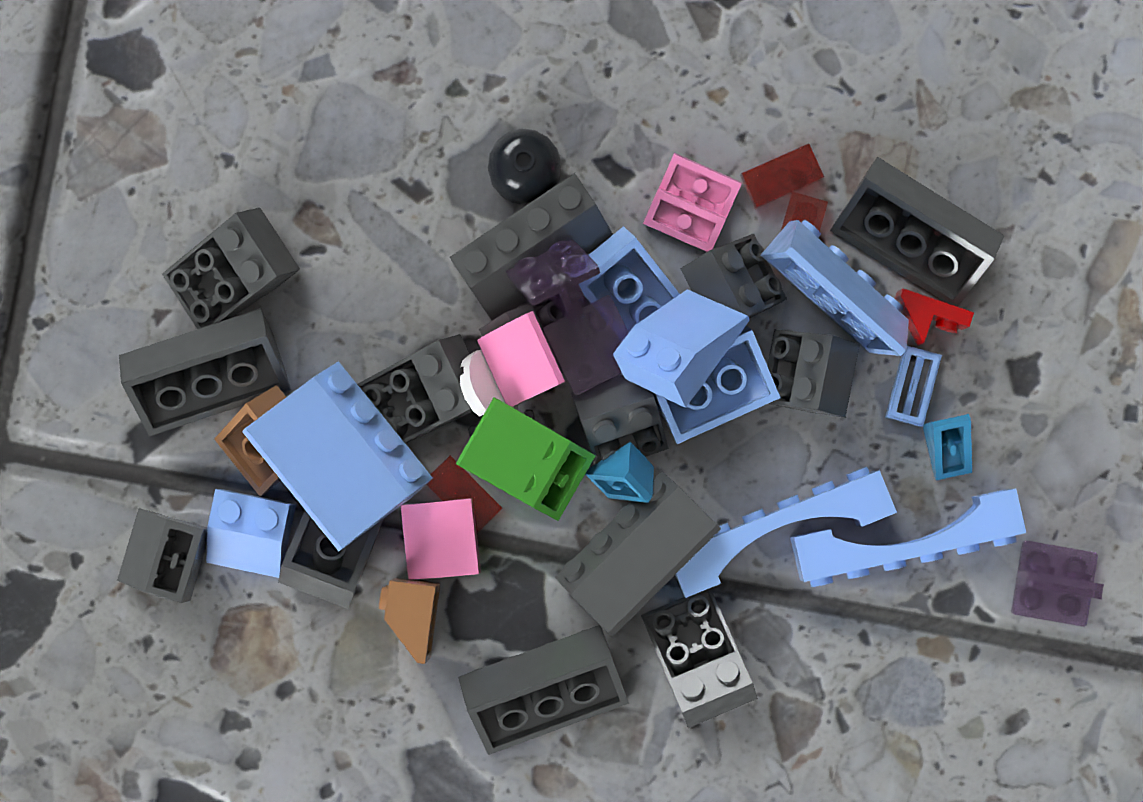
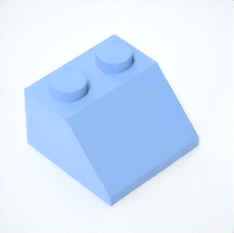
M215 489L207 525L206 563L279 578L281 565L286 555L296 504L224 489Z

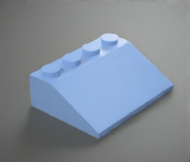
M799 220L789 221L763 251L761 256L869 353L902 356L907 347L909 319L901 313L904 309L903 306L890 295L886 294L883 297L873 288L876 282L862 270L855 272L846 264L849 259L839 248L834 245L826 246L819 239L821 233L806 220H803L802 223Z
M339 361L311 378L242 431L338 551L410 500L433 479Z

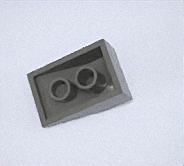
M305 510L281 565L278 583L349 609L384 519L338 551Z

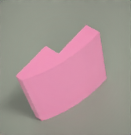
M674 153L643 224L708 252L714 248L742 182Z
M533 311L477 340L505 403L511 407L565 382Z
M473 498L401 505L408 580L481 573Z

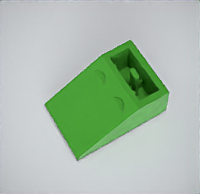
M493 397L456 464L534 509L559 521L596 455Z

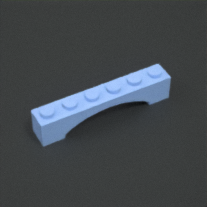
M867 467L846 474L848 482L834 486L833 481H829L812 488L814 495L800 501L797 494L777 502L779 509L766 515L763 509L742 516L744 524L731 529L728 523L719 525L721 530L675 574L683 595L687 598L721 584L718 576L734 556L757 538L781 526L810 518L843 517L854 519L856 526L862 527L897 513L880 470L869 472Z
M1016 488L1004 489L973 496V505L955 521L932 534L907 542L889 545L855 544L833 537L831 529L791 536L790 539L799 579L803 582L810 581L811 587H817L833 583L832 576L846 573L848 579L870 575V567L883 565L884 571L906 567L905 560L920 557L921 563L943 559L942 552L957 549V554L960 555L979 551V543L993 541L994 547L1017 542L1015 535L1026 533Z

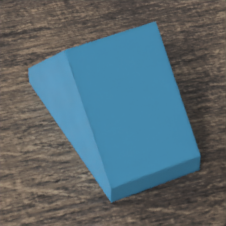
M969 414L925 423L923 431L935 480L972 473L971 418Z
M631 442L618 449L604 461L601 460L589 468L585 474L610 499L649 503L653 497L654 466Z

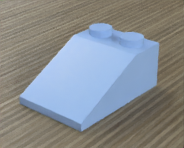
M624 226L566 273L621 342L634 325L680 295L637 238Z
M687 289L634 325L613 353V356L626 380L686 408L750 319L743 313Z

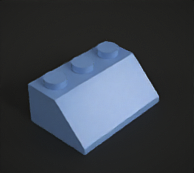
M747 325L686 408L652 392L676 444L780 398L755 335Z

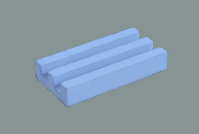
M911 346L906 347V351L900 359L885 418L898 420L906 424L909 423L917 427L924 426L942 355ZM911 355L916 356L902 413L896 411ZM925 359H928L931 362L916 417L910 416Z

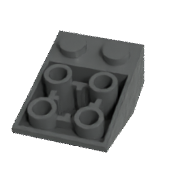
M255 208L232 215L162 273L196 328L200 329L232 318L275 290L298 272L300 268L261 208Z
M460 334L437 340L357 384L405 444L473 412L465 400L460 386V375L464 374V367H461V363L469 355Z
M711 588L687 598H680L641 615L688 728L758 699L752 679Z

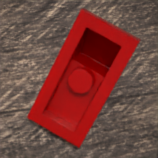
M904 288L899 290L895 296V300L904 308L901 313L909 319L908 329L918 346L925 342L932 320L936 321L935 327L947 332L957 333L958 329L964 330L970 327L974 312Z

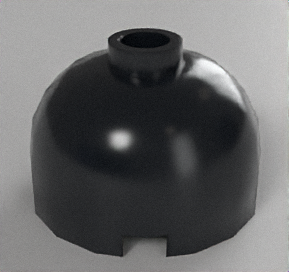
M518 129L508 132L495 143L489 154L488 172L491 183L500 196L512 203L528 204L558 184L562 163L558 149L547 136L536 130Z

